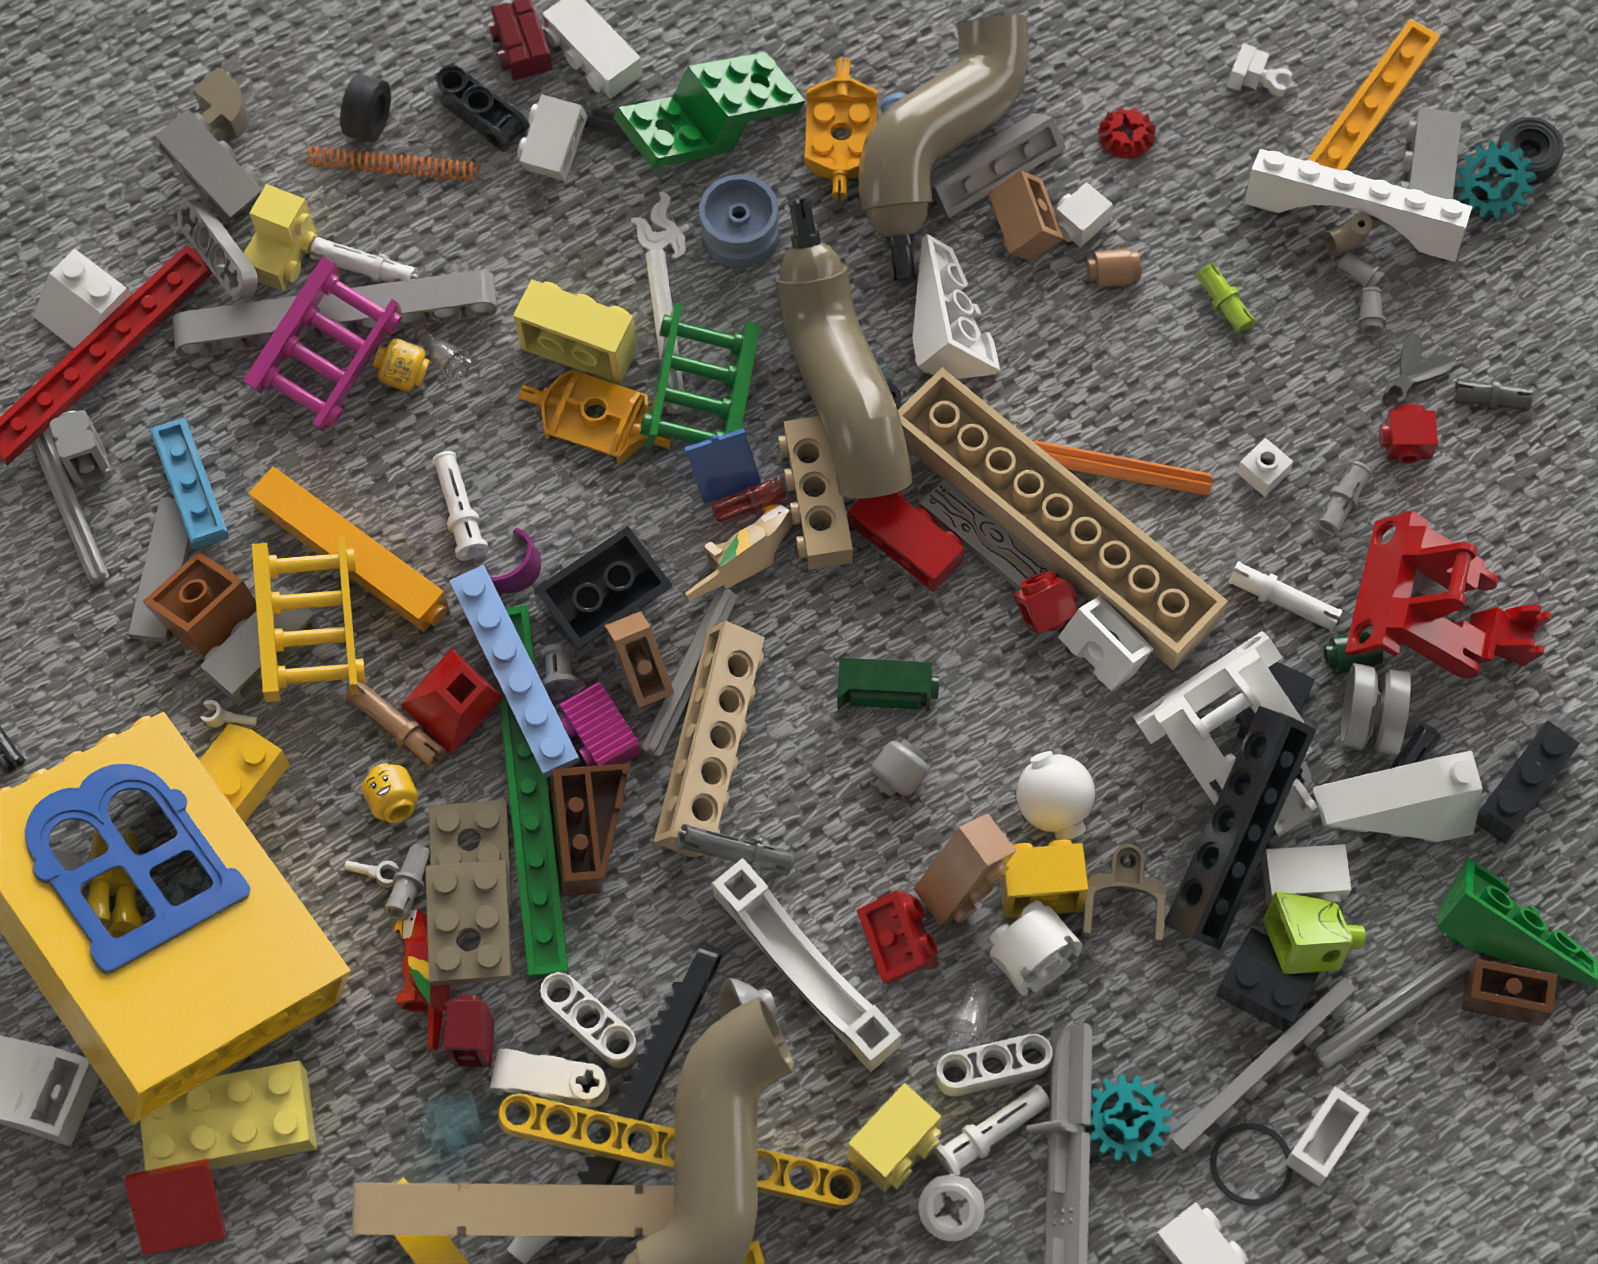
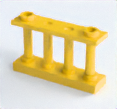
M337 537L339 554L277 559V555H269L267 543L252 544L262 688L265 702L281 701L280 689H286L287 684L349 679L351 695L359 694L358 682H365L364 661L355 657L348 572H356L354 549H346L345 537ZM340 569L342 590L280 595L279 591L272 592L271 578H279V574ZM343 605L345 627L283 632L282 628L275 629L274 615H280L282 610ZM346 642L348 664L286 669L285 665L278 666L277 652L284 651V647Z

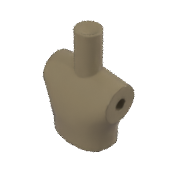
M1356 214L1335 229L1325 232V245L1333 257L1354 251L1363 244L1370 230L1385 222L1372 215Z

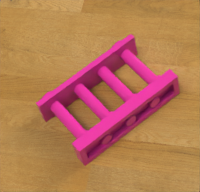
M323 256L243 379L250 388L262 394L265 388L270 389L273 387L316 413L317 417L312 424L322 432H324L327 426L332 428L338 422L343 413V408L340 407L385 335L387 333L392 335L403 317L399 314L402 308L397 301L391 299L387 307L383 309L341 283L340 277L337 276L340 270L335 263ZM325 294L327 296L333 294L376 321L366 340L320 313V308L317 306ZM305 325L308 327L311 325L315 326L357 352L346 371L300 344L301 340L298 336ZM285 356L288 358L291 356L295 357L337 383L326 402L280 375L281 370L278 367Z

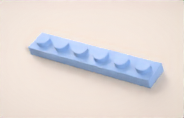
M482 565L449 580L452 590L544 779L552 775L553 769L569 768L579 763V757L485 566Z

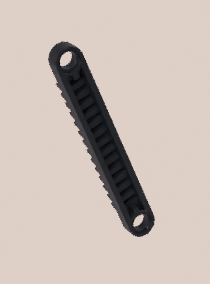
M704 942L697 951L683 981L673 982L672 990L674 996H666L665 1005L667 1010H659L657 1014L660 1025L651 1026L650 1030L653 1039H645L643 1045L646 1053L637 1054L636 1056L639 1068H630L629 1070L632 1083H623L621 1087L625 1097H616L614 1100L618 1112H608V1114L638 1121L643 1120L721 962L722 950ZM601 1127L599 1130L603 1141L593 1143L603 1144L608 1141L609 1132L606 1127ZM636 1133L630 1134L628 1136L629 1147ZM597 1155L586 1156L585 1163L589 1170L579 1171L577 1176L582 1185H611L622 1161ZM568 1236L578 1242L585 1238V1236Z

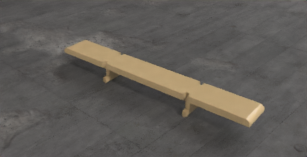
M354 1183L352 1234L458 1235L459 1227V1234H466L467 1236L634 1237L635 1235H642L643 1228V1237H648L663 1230L671 1222L674 1213V1185H644L643 1189V1184L460 1183L459 1192V1184Z

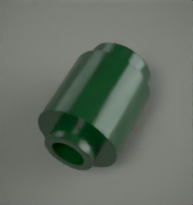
M1369 632L1361 633L1359 638L1360 644L1370 638ZM1349 634L1331 636L1329 645H1324L1323 648L1326 667H1333L1336 675L1349 673L1353 663L1373 667L1383 663V649L1354 656L1345 654Z

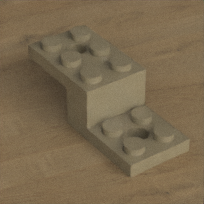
M507 800L429 805L430 865L425 866L430 985L512 980L509 915H512ZM472 832L479 835L481 841L476 849L466 851L459 847V840L464 834ZM472 932L480 937V944L476 949L464 951L458 947L459 939L465 933Z

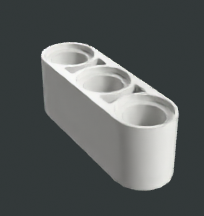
M557 972L550 974L544 979L540 992L549 1013L612 1067H628L635 1061L638 1054L636 1038L632 1030L571 976ZM558 988H566L571 991L568 999L563 1002H554L550 1000V996ZM594 1013L600 1017L598 1024L592 1028H583L579 1025L581 1018L586 1014ZM625 1039L630 1043L627 1051L619 1055L609 1051V1046L613 1041Z
M1027 1034L950 1052L944 1055L938 1062L936 1084L946 1095L961 1096L1042 1076L1048 1070L1052 1058V1047L1044 1036ZM1027 1049H1036L1042 1053L1044 1060L1039 1064H1030L1024 1060L1022 1053ZM988 1058H997L1003 1062L1005 1068L1002 1072L993 1074L985 1070L982 1063ZM958 1067L964 1072L966 1077L958 1083H952L944 1077L943 1072L947 1068Z

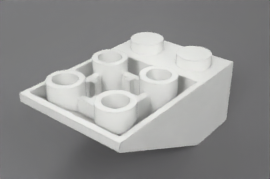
M0 1036V1124L71 1147L100 1077L86 1057L51 1046Z

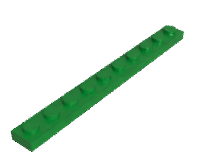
M528 605L505 608L536 670ZM498 684V692L504 697L500 702L528 977L530 980L541 979L557 972L569 975L548 777L544 779Z

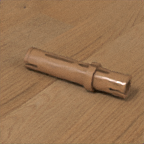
M358 682L359 694L351 695L350 688L348 689L345 696L346 700L354 704L396 739V745L402 750L408 749L429 768L436 766L433 758L438 762L442 760L446 749L422 731L421 724L417 721L408 720L369 688L365 682Z

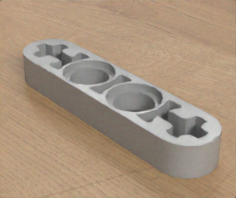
M182 202L178 209V225L230 296L251 297L254 295L258 285L257 272L214 213L204 202Z

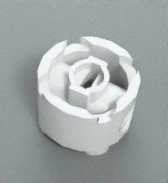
M1040 900L1029 904L1023 910L1022 917L1011 926L1004 924L997 928L989 939L993 943L990 958L1006 974L1012 985L1023 996L1028 995V987L1034 993L1038 992L1066 972L1072 965L1067 958L1072 952L1078 957L1083 946L1050 906H1044Z

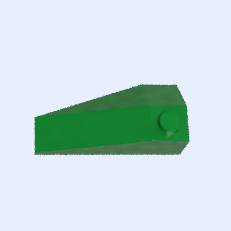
M1468 857L1439 907L1437 928L1440 929L1441 933L1448 940L1454 943L1460 942L1471 950L1546 973L1557 974L1559 977L1596 988L1598 986V960L1564 931L1556 929L1550 933L1547 930L1545 921L1539 916L1541 912L1532 904L1527 908H1521L1507 895L1512 888Z

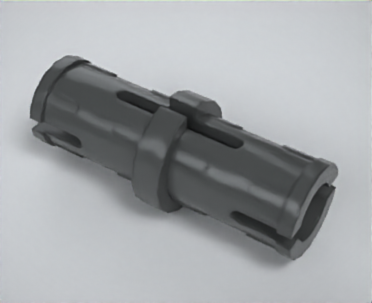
M1457 378L1455 384V392L1457 393L1454 395V402L1487 405V409L1495 410L1498 406L1529 411L1532 405L1533 397L1530 396L1533 394L1532 387L1502 385L1499 380H1491L1490 383L1462 380V378Z

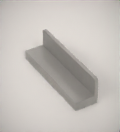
M1033 113L930 174L931 190L942 214L947 218L954 216L989 195L990 191L1020 170L1027 172L1066 149L1053 117Z

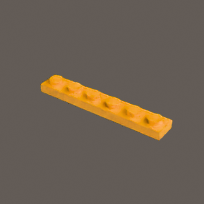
M1410 19L1307 161H1313L1321 166L1339 171H1347L1437 46L1441 35Z

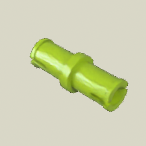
M1215 263L1206 265L1196 274V279L1200 281L1213 299V307L1217 311L1221 310L1235 329L1236 334H1240L1241 330L1245 331L1255 324L1256 319L1239 299L1240 292L1235 286L1231 287Z

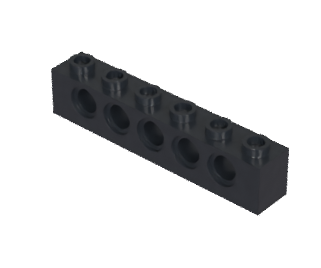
M1262 706L1258 707L1164 921L1165 926L1221 950L1317 729L1289 715Z

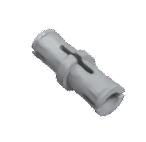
M1352 461L1339 485L1332 488L1329 494L1330 500L1316 522L1321 530L1332 535L1338 534L1350 510L1356 509L1360 501L1358 496L1372 475V470L1366 464Z

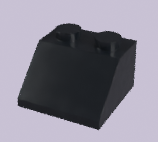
M1251 927L1215 996L1285 1033L1292 1027L1320 972L1283 974L1269 936Z

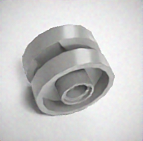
M1353 663L1348 675L1343 699L1340 728L1341 748L1361 751L1371 736L1372 745L1376 753L1397 756L1403 742L1409 714L1411 679L1408 671L1388 668L1381 677L1378 687V674L1373 666Z

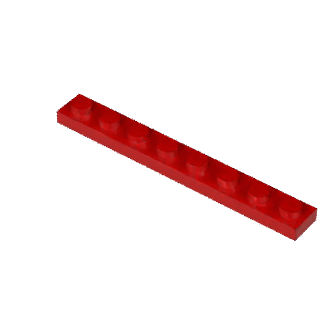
M185 245L0 417V461L7 466L13 462L50 427L49 423L52 419L58 418L61 414L65 413L213 274L197 252L188 245Z

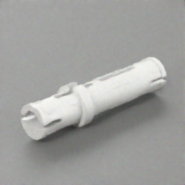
M320 237L315 238L311 245V259L320 261L323 256L335 263L337 267L371 277L372 281L380 284L382 281L391 283L418 278V275H416L418 273L417 268L391 261L389 256L383 254L378 256L371 255Z
M1239 561L1237 562L1228 581L1229 584H1233L1258 596V601L1265 603L1267 600L1328 629L1330 632L1333 631L1343 610L1330 606L1277 581L1278 576L1274 574L1267 576Z

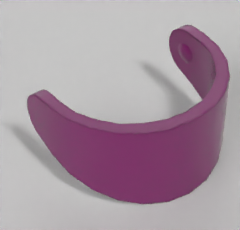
M515 528L513 533L528 544L526 557L522 564L511 573L499 577H490L497 592H521L529 588L540 574V554L528 534L519 528Z

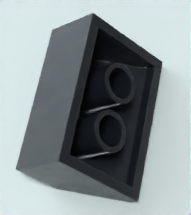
M627 526L536 587L534 593L536 604L556 631L579 651L606 633L605 625L634 614L672 588V583L629 526Z

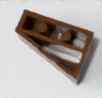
M631 763L552 770L549 787L561 896L601 892Z

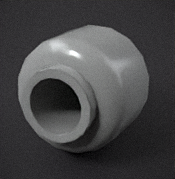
M903 739L901 743L890 741L872 763L871 770L878 777L874 785L891 798L896 792L902 796H910L928 774L929 767L925 763L928 756L906 739Z

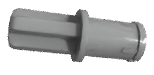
M419 845L411 846L401 871L395 873L393 877V890L384 907L385 914L389 913L390 918L400 921L408 918L414 898L418 892L422 891L424 886L421 879L426 869L425 866H427L430 859V850Z

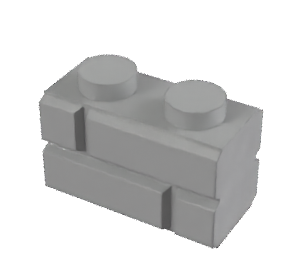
M68 411L61 414L58 418L52 419L49 424L56 441L55 444L59 457L77 487L84 488L108 480L113 476L109 461L106 458L107 454L103 442L86 411Z

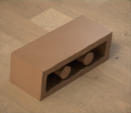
M987 813L960 826L913 890L940 926L954 919L961 923L976 912V902L985 898L993 890L990 884L1008 871L1009 868L1006 864L1015 854L1016 850Z

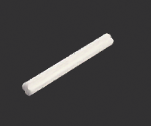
M662 249L649 250L646 253V262L659 357L661 360L665 337L659 336L660 326L664 314L670 315L673 308L665 252ZM677 336L673 351L675 355H679ZM670 369L666 387L684 391L682 372ZM666 402L667 412L670 414L686 411L684 406Z

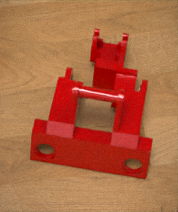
M1412 510L1375 521L1345 654L1354 656L1383 649L1391 655L1400 654L1403 643L1450 673L1468 679L1477 677L1480 670L1479 664L1493 661L1494 655L1516 662L1520 666H1527L1528 663L1544 654L1545 647L1542 645L1534 646L1535 640L1533 639L1534 632H1537L1538 628L1549 622L1551 618L1550 612H1541V605H1522L1506 609L1505 612L1496 607L1472 613L1469 623L1464 620L1453 623L1443 617L1465 608L1467 599L1464 596V592L1475 589L1489 591L1497 587L1498 577L1483 567L1485 560L1476 556L1477 547L1468 542L1454 543L1429 528V521ZM1395 527L1393 538L1388 543L1382 544V538L1386 531ZM1416 570L1448 589V592L1411 597ZM1373 626L1370 638L1360 644L1359 638L1361 633L1367 627Z

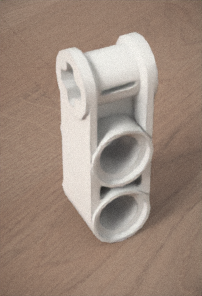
M499 1049L489 1091L501 1096L503 1092L524 1094L568 1105L596 1108L608 1099L610 1086L603 1070L597 1065L569 1061L550 1055L538 1056L512 1049ZM594 1078L598 1087H591L590 1092L585 1093L582 1085H588L590 1079Z

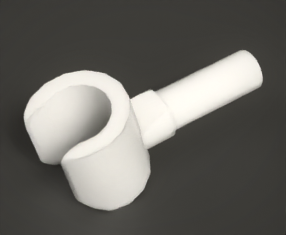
M207 700L203 703L207 709L216 710L212 717L200 716L210 727H219L224 723H237L249 726H256L258 717L225 711L214 700Z
M347 860L344 866L345 870L376 878L377 883L386 888L394 886L392 880L382 878L381 872L385 869L399 872L398 866L392 861H383L378 866H369Z

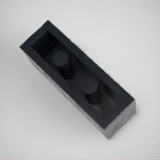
M1547 720L1483 804L1477 814L1476 824L1506 844L1571 758L1580 742Z

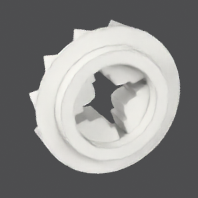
M953 1173L934 1178L924 1188L919 1199V1216L923 1225L932 1235L942 1240L959 1241L971 1236L979 1228L984 1217L985 1205L981 1190L969 1178H963ZM943 1192L946 1193L947 1197L950 1196L953 1201L966 1198V1201L958 1210L961 1222L951 1212L937 1215L946 1203Z

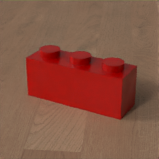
M900 491L886 496L860 498L848 510V521L851 527L932 592H935L963 562L964 547L961 540L951 531L946 530L944 532L936 526L933 518L922 508L915 509L907 503Z

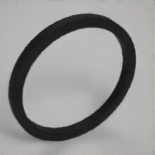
M1254 1123L1236 1125L1225 1131L1213 1147L1210 1160L1213 1178L1219 1189L1227 1197L1238 1203L1251 1206L1270 1203L1287 1189L1292 1178L1293 1169L1287 1166V1173L1283 1184L1270 1196L1261 1199L1243 1198L1231 1192L1224 1185L1218 1174L1217 1154L1219 1148L1230 1135L1238 1131L1258 1130L1270 1135L1280 1144L1285 1153L1286 1160L1291 1154L1290 1149L1278 1133L1266 1126Z

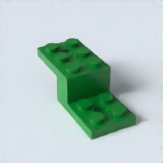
M766 52L688 66L672 97L618 107L613 118L650 166L658 168L728 153L734 149L749 121L796 112L802 108L805 100L796 90L794 84L787 79L775 64V61Z

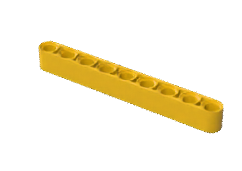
M524 1094L508 1096L500 1106L498 1123L500 1128L508 1135L674 1173V1161L668 1153L669 1144L674 1142L673 1128ZM513 1105H520L527 1110L529 1119L525 1124L513 1125L506 1118V1110ZM554 1114L564 1116L569 1123V1130L561 1135L551 1133L546 1125L547 1118ZM595 1123L604 1125L609 1132L608 1141L603 1144L593 1143L588 1138L587 1128ZM633 1133L644 1134L649 1141L648 1151L644 1153L633 1152L628 1145V1136ZM757 1148V1160L763 1161L769 1169L767 1180H757L758 1192L831 1209L846 1207L859 1195L860 1181L858 1176L847 1168ZM800 1169L807 1174L809 1178L807 1189L798 1190L791 1185L789 1180L791 1170ZM833 1178H840L847 1183L849 1193L846 1199H838L831 1194L829 1187Z

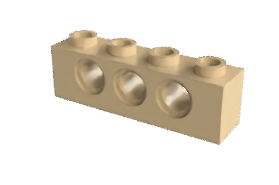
M820 416L784 421V435L778 436L781 458L788 457L790 469H784L787 492H795L796 502L790 503L793 525L800 524L802 536L796 537L799 559H807L808 570L853 563V547L844 499L839 494L833 453ZM806 456L817 459L809 464L800 461V459ZM813 489L823 492L818 497H810L806 493ZM817 523H825L829 528L824 531H817L812 526Z

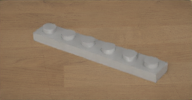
M1344 977L1172 1137L1168 1147L1178 1158L1187 1150L1192 1156L1196 1154L1210 1140L1205 1134L1216 1123L1221 1128L1226 1126L1239 1113L1235 1107L1237 1103L1245 1096L1250 1101L1256 1098L1268 1085L1263 1080L1273 1070L1281 1074L1297 1058L1292 1052L1298 1046L1304 1043L1307 1047H1310L1325 1032L1321 1025L1329 1017L1332 1016L1337 1021L1354 1005L1349 999L1356 988Z

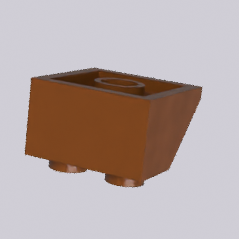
M199 551L143 600L146 607L184 646L203 659L213 647L221 646L231 636L233 628L240 621L249 619L257 611L256 601L244 581Z

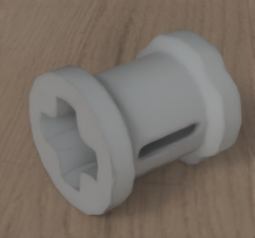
M551 644L541 649L540 655L541 659L545 661L546 678L543 679L545 690L552 692L575 688L577 686V678L573 676L571 658L575 655L574 647L565 644Z

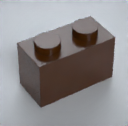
M1475 959L1466 972L1461 1010L1542 1026L1553 1014L1557 974Z

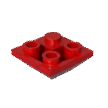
M451 648L400 705L453 755L504 697Z

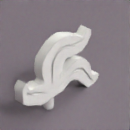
M660 192L661 199L654 205L651 211V221L666 231L653 232L646 219L632 218L631 224L637 225L638 240L643 248L647 250H664L668 245H671L675 252L671 258L677 260L685 255V236L683 233L689 230V226L684 224L678 228L673 221L666 218L671 198L667 193Z

